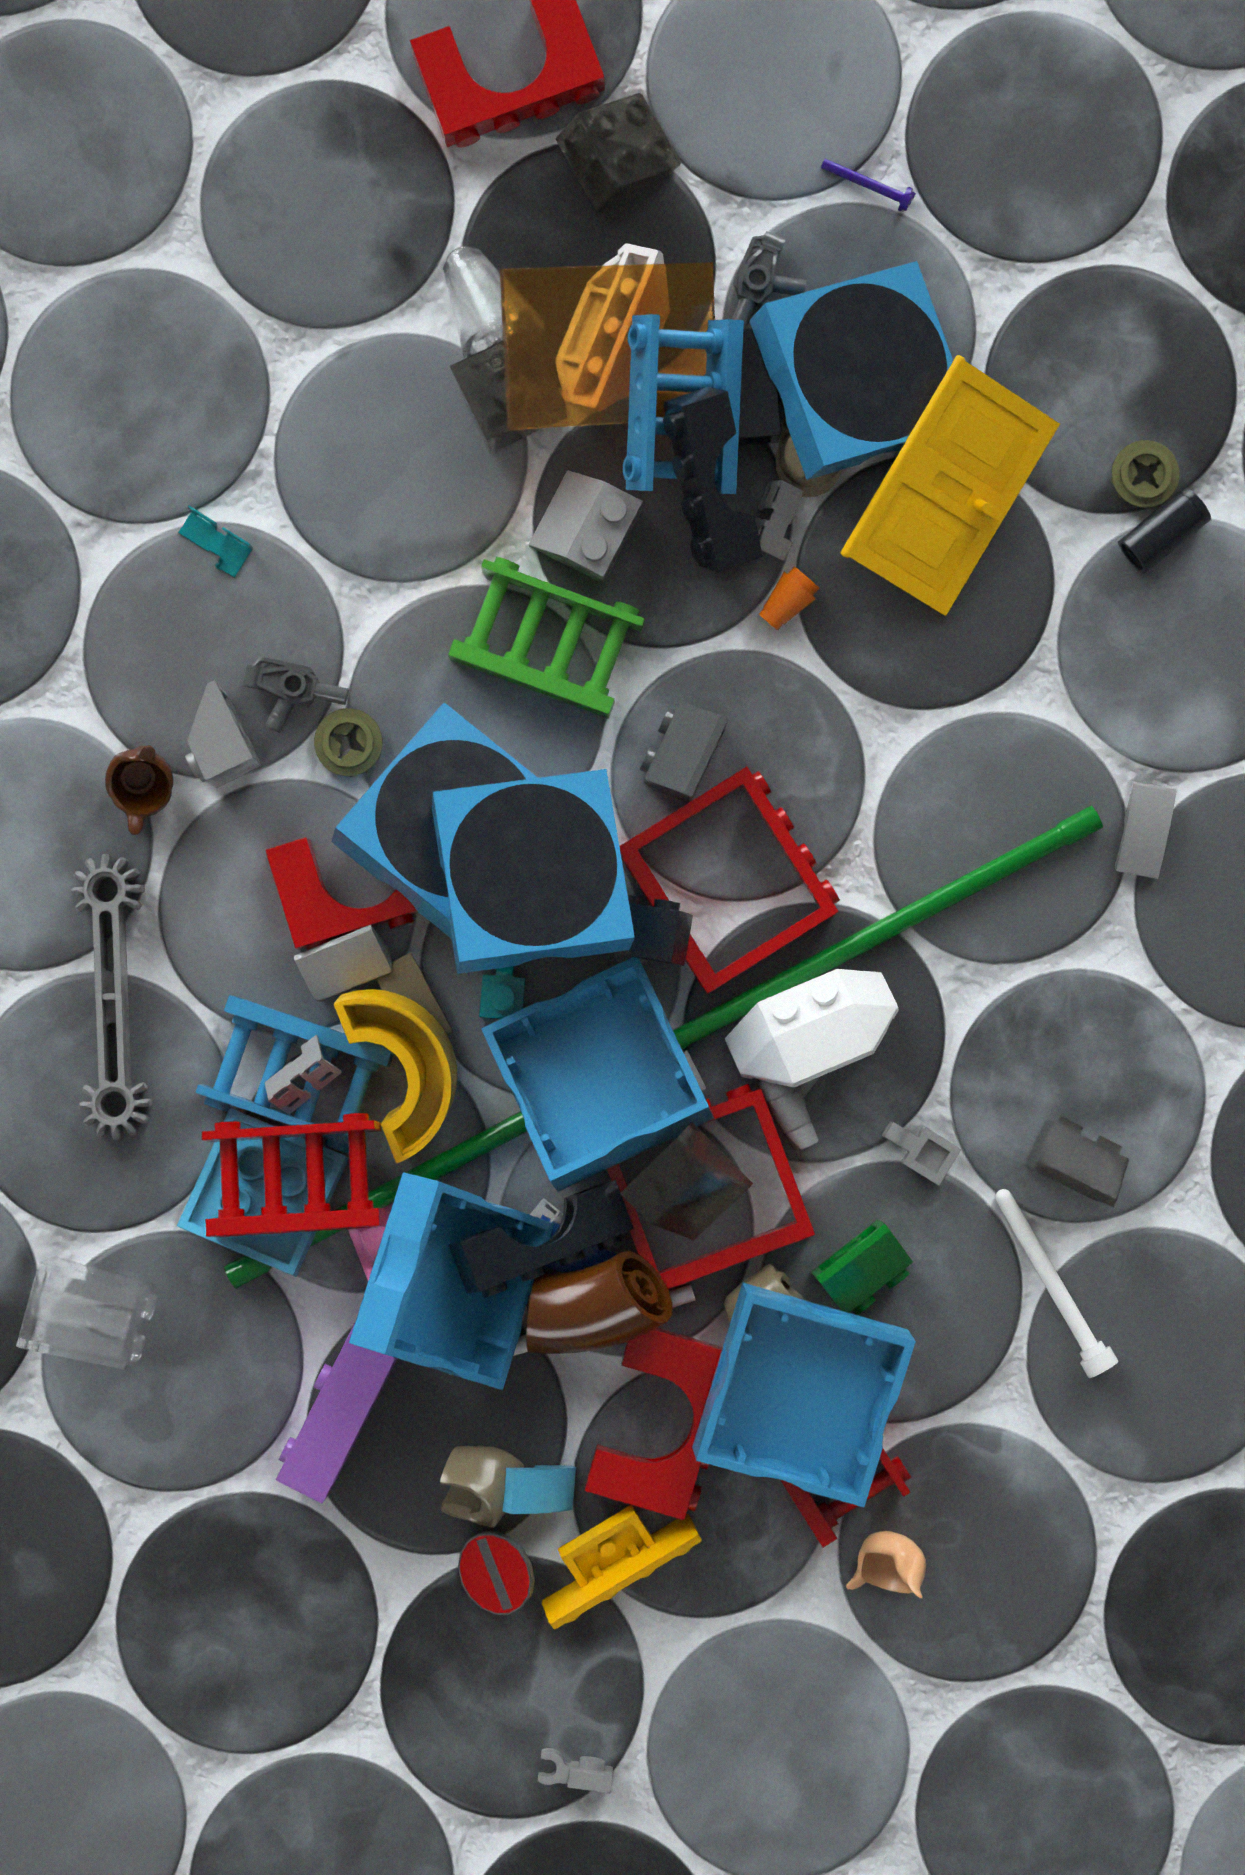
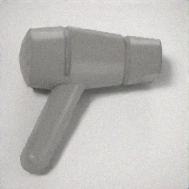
M820 1077L797 1087L760 1080L758 1084L763 1092L768 1109L783 1133H785L794 1151L805 1149L817 1143L819 1140L811 1122L804 1097Z

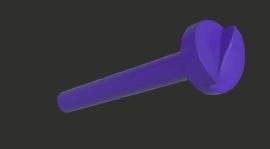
M826 158L821 165V168L899 202L898 211L901 212L907 211L908 206L916 195L915 192H912L913 188L908 187L905 193Z

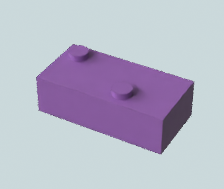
M354 1325L333 1367L326 1363L323 1366L314 1384V1388L320 1390V1393L297 1438H289L279 1458L284 1464L276 1481L322 1504L331 1492L398 1359L350 1344L349 1341Z

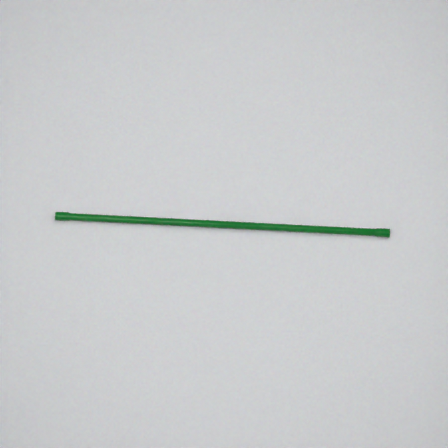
M1091 805L1077 812L1043 834L679 1026L673 1032L681 1049L746 1016L757 1002L827 973L1063 846L1072 845L1102 829L1103 824L1097 811ZM521 1111L405 1173L437 1180L526 1133L525 1120ZM402 1174L368 1192L369 1200H373L374 1208L383 1209L394 1202ZM345 1204V1205H343V1206H341V1207H339V1208H337V1209H335V1210H333V1211H337V1210H347V1204ZM341 1230L317 1231L310 1247ZM245 1255L224 1266L227 1277L235 1289L269 1272L272 1268Z

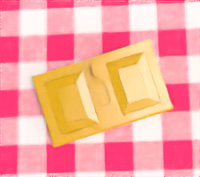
M957 355L841 550V555L845 558L853 559L946 616L1060 423L966 362L964 357Z

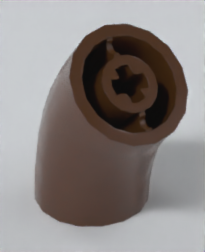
M631 1251L621 1252L607 1261L585 1269L568 1272H547L534 1278L527 1317V1351L529 1353L544 1354L580 1353L605 1349L643 1336L668 1322L672 1316L673 1303L669 1290L655 1268L642 1256Z

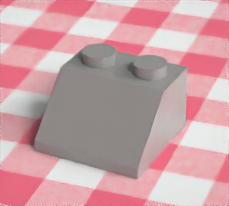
M567 470L528 545L604 585L642 512L643 501L605 481Z
M215 680L207 683L187 739L191 753L185 755L196 778H200L202 782L207 781L215 788H219L262 767V764L226 690Z

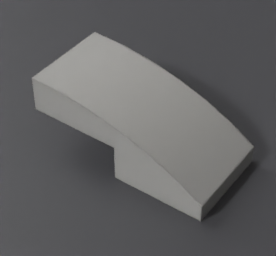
M1133 782L1124 818L1125 828L1115 863L1116 871L1158 879L1169 835L1176 789Z

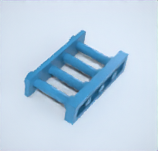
M632 315V325L628 331V344L631 348L627 456L623 462L626 490L653 491V478L678 479L674 473L672 461H654L655 434L667 435L663 425L664 417H656L657 391L694 392L711 387L728 391L737 432L723 446L715 465V485L717 492L720 494H736L744 320H708V330L706 332L659 329L660 315ZM659 347L705 350L707 353L706 374L699 376L658 373Z
M229 995L224 1011L234 1014L232 1023L235 1024L215 1085L210 1087L200 1084L197 1086L195 1093L206 1096L203 1104L228 1112L230 1105L291 1126L319 1124L311 1121L321 1090L313 1088L311 1083L306 1081L303 1091L306 1090L311 1094V1098L296 1109L295 1115H289L284 1111L270 1107L271 1102L268 1101L265 1082L285 1066L292 1043L297 1044L299 1037L310 1040L315 1035H318L322 1056L331 1063L332 1057L337 1058L339 1051L355 1056L353 1064L357 1066L338 1122H343L344 1114L359 1113L373 1071L377 1072L379 1065L390 1067L394 1053L383 1046L366 1041L349 1044L345 1033L237 996ZM258 1023L275 1028L272 1036L276 1039L255 1100L251 1101L231 1094L230 1091L251 1030L256 1031ZM317 1062L315 1065H313L310 1069V1072L313 1071L320 1064ZM326 1075L322 1077L320 1081H323L326 1078ZM348 1134L323 1135V1137L327 1138L326 1146L349 1153Z

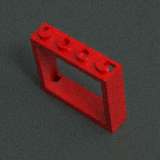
M747 766L619 846L623 863L650 906L654 907L655 899L669 901L639 853V850L743 786L817 903L818 910L717 973L713 971L690 934L685 961L706 995L839 912L834 904L839 902L840 899L827 879L820 882L812 870L817 865L812 853L804 843L797 846L789 833L794 829V826L782 807L777 810L773 808L766 797L772 793L766 780L759 771L752 774Z
M746 1084L725 1092L728 1099L713 1106L709 1098L706 1101L714 1117L712 1120L750 1106L754 1107L795 1221L658 1271L620 1165L616 1164L607 1169L611 1181L616 1180L633 1224L634 1229L630 1230L638 1255L642 1256L655 1268L668 1289L815 1235L761 1088L752 1091L750 1084Z

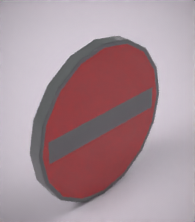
M498 1531L481 1532L467 1540L459 1555L458 1571L461 1584L469 1598L482 1610L494 1615H510L523 1608L533 1594L535 1581L532 1563L523 1547L510 1536Z

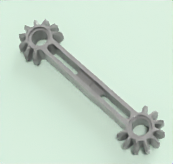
M102 854L101 868L93 859H87L85 863L91 873L87 875L76 871L74 877L77 880L83 881L84 884L83 887H73L70 890L71 895L85 897L77 903L75 909L78 912H84L92 907L99 1088L97 1089L91 1085L83 1086L82 1091L91 1096L92 1100L79 1102V1109H92L93 1114L83 1120L85 1126H90L100 1121L96 1129V1136L104 1137L111 1127V1136L114 1141H118L123 1137V1127L131 1136L137 1135L139 1133L138 1127L133 1120L135 1119L141 1123H148L150 1120L147 1114L140 1111V1107L153 1106V1099H140L139 1094L149 1088L147 1082H142L132 1087L125 907L127 905L137 910H140L142 906L139 901L131 899L132 894L144 893L145 886L139 884L131 885V882L137 879L141 873L136 868L125 872L128 866V859L120 857L113 866L111 855ZM106 879H113L117 883L118 893L113 900L103 902L98 895L99 885ZM109 913L112 915L113 971H108L106 917ZM111 1023H116L118 1079L116 1081L112 1078ZM115 1091L121 1093L126 1100L125 1111L119 1116L110 1114L106 1107L108 1096Z

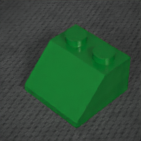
M877 1219L813 1269L811 1273L841 1311L848 1313L853 1311L855 1315H858L876 1301L872 1294L886 1284L891 1289L903 1281L910 1274L906 1268L913 1261L887 1225Z

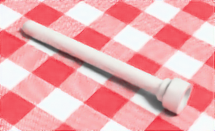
M1006 1189L999 1190L995 1195V1200L1082 1349L1079 1354L1083 1359L1080 1364L1088 1378L1095 1377L1110 1369L1119 1362L1111 1347H1105L1102 1341L1097 1342L1014 1197Z

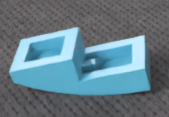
M535 1465V1468H506L503 1512L509 1514H538L573 1510L576 1466Z

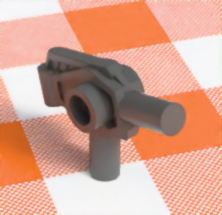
M766 231L765 235L752 237L733 282L734 290L740 301L732 320H744V329L747 328L755 306L760 307L768 303L772 292L787 295H797L805 292L806 279L775 275L776 263L786 239Z
M259 657L252 665H247L242 685L252 689L264 690L279 697L265 724L266 727L278 733L281 732L294 705L308 708L314 703V699L345 705L349 691L348 688L318 682L319 680L311 667L265 657Z

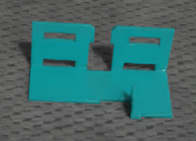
M189 505L188 508L191 510V513L178 533L206 551H212L221 558H219V562L215 564V567L235 578L253 550V547L250 543L224 527L222 529L227 535H223L216 530L217 523Z

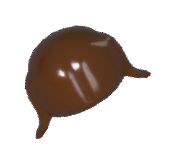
M151 745L139 746L138 748L118 753L110 761L105 775V787L114 805L126 814L128 830L132 835L141 833L145 817L155 815L163 810L171 799L174 785L171 767L162 756L155 752Z

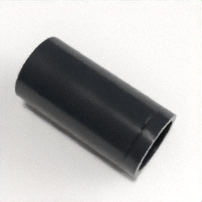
M1184 487L1118 541V545L1129 562L1138 571L1145 574L1211 520V514L1203 501L1191 489Z

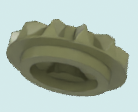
M1151 440L1136 441L1124 447L1116 456L1112 464L1111 483H1113L1117 491L1118 498L1124 499L1132 507L1151 509L1166 502L1175 492L1180 477L1178 462L1173 453L1164 445ZM1155 463L1158 464L1151 476L1154 482L1153 485H1149L1146 481L1140 485L1138 483L1135 486L1132 485L1135 481L1134 478L1138 474L1135 466L1139 465L1145 469L1148 466L1152 467Z
M352 708L339 709L327 715L319 724L314 738L315 752L323 766L334 774L348 777L368 772L380 758L383 744L381 731L374 719L365 712ZM358 726L355 740L365 751L350 749L347 755L344 754L342 760L339 759L342 755V745L332 735L348 736Z

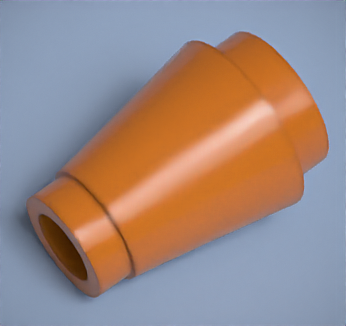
M794 566L788 574L785 571L783 572L759 615L776 630H779L783 624L785 625L816 600L814 595L820 587Z

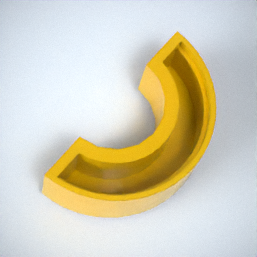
M376 989L357 990L341 994L333 1004L349 1044L366 1041L382 1045L398 1057L406 1071L408 1089L405 1101L402 1105L388 1112L381 1123L397 1164L423 1149L433 1139L452 1106L457 1088V1063L454 1050L446 1032L435 1017L417 1002L405 996Z

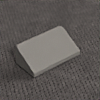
M371 925L294 956V961L312 996L317 1001L325 1000L387 975L393 969L390 949Z

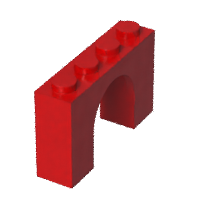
M530 0L531 13L546 51V60L538 77L525 88L514 92H494L480 86L471 78L464 66L450 26L410 40L413 57L447 147L455 144L459 148L466 147L479 141L480 135L494 130L497 133H505L518 127L521 120L536 116L537 119L547 118L556 114L560 110V106L574 101L578 105L585 104L599 97V92L605 90V77L576 0Z
M307 837L265 850L296 949L306 948L309 950L368 925L375 927L388 923L390 929L402 927L413 923L412 915L419 913L412 903L396 889L386 900L372 907L352 908L337 902L324 885L311 840Z
M656 1328L643 1336L627 1342L621 1366L665 1378L679 1386L687 1395L693 1409L692 1426L688 1436L677 1449L669 1454L655 1458L640 1457L597 1444L585 1484L586 1492L681 1520H685L687 1510L695 1512L702 1486L695 1485L699 1469L707 1470L709 1464L696 1461L692 1446L720 1358L722 1346L661 1328Z

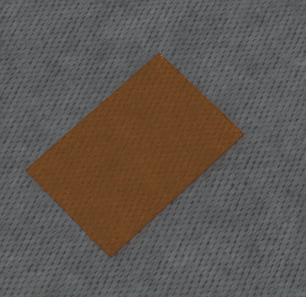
M713 262L500 269L507 430L628 423L631 362L628 331L632 325V315H660L659 329L706 332L708 330V320H715ZM659 347L658 373L704 376L706 374L707 353L703 349ZM657 391L656 417H664L666 415L663 405L664 401L691 392Z

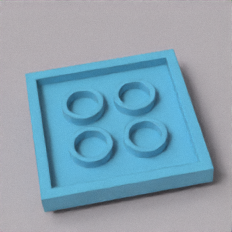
M232 1108L229 1109L224 1122H241V1129L275 1127ZM302 1137L280 1138L283 1206H287V1214L304 1213V1204H308L305 1139ZM262 1139L237 1141L240 1209H244L245 1216L261 1215V1207H265ZM214 1142L177 1226L297 1277L317 1231L216 1238L206 1236L205 1219L218 1218V1210H222L220 1142ZM323 1147L326 1203H329L349 1158Z

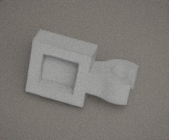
M889 1121L881 1134L884 1138L907 1151L901 1163L938 1186L962 1150L925 1126L915 1136L898 1124Z
M553 1748L542 1749L541 1759L552 1760L556 1764V1769L552 1773L539 1772L538 1782L545 1785L555 1783L568 1784V1788L611 1793L613 1766H606L605 1760L597 1757L582 1756L579 1762L570 1760V1763H568L558 1750Z

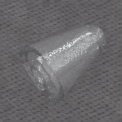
M462 246L456 248L448 255L447 261L443 266V272L462 353L467 364L474 369H481L478 363L489 361L491 367L494 368L513 361L527 352L534 345L531 337L535 332L538 331L540 336L543 333V323L538 314L480 249Z

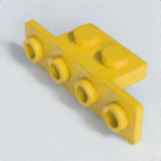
M629 1505L558 1548L562 1560L576 1580L542 1600V1606L552 1628L557 1629L565 1623L575 1621L585 1611L602 1601L613 1598L620 1590L639 1579L648 1577L658 1567L677 1556L686 1554L693 1546L700 1543L702 1539L689 1514H686L685 1520L676 1519L650 1534L634 1507Z

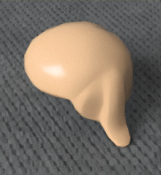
M880 1531L870 1534L863 1541L858 1554L857 1570L854 1577L846 1584V1588L853 1590L867 1582L889 1591L907 1594L914 1593L917 1597L923 1598L920 1587L925 1576L926 1559L922 1550L915 1542L904 1535L891 1531Z

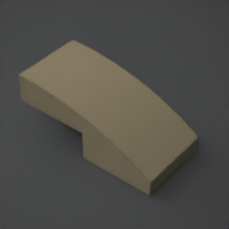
M409 953L393 961L392 972L376 979L381 989L400 994L417 1002L435 1017L447 1036L452 1034L453 1030L413 955Z

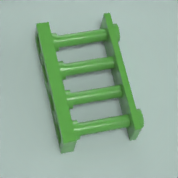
M496 557L494 562L484 559L481 569L483 574L493 577L471 637L466 636L464 642L454 639L448 653L449 659L609 719L615 704V698L608 696L610 690L606 687L628 628L642 632L645 618L638 616L639 609L618 601L612 607L518 572L520 567L518 564L504 558ZM508 584H512L533 593L511 652L506 651L504 657L488 652L490 645L487 644V640ZM550 598L572 606V610L551 666H546L544 672L529 667L530 660L526 657L547 601ZM588 613L612 621L591 681H586L583 687L569 682L570 675L566 672Z

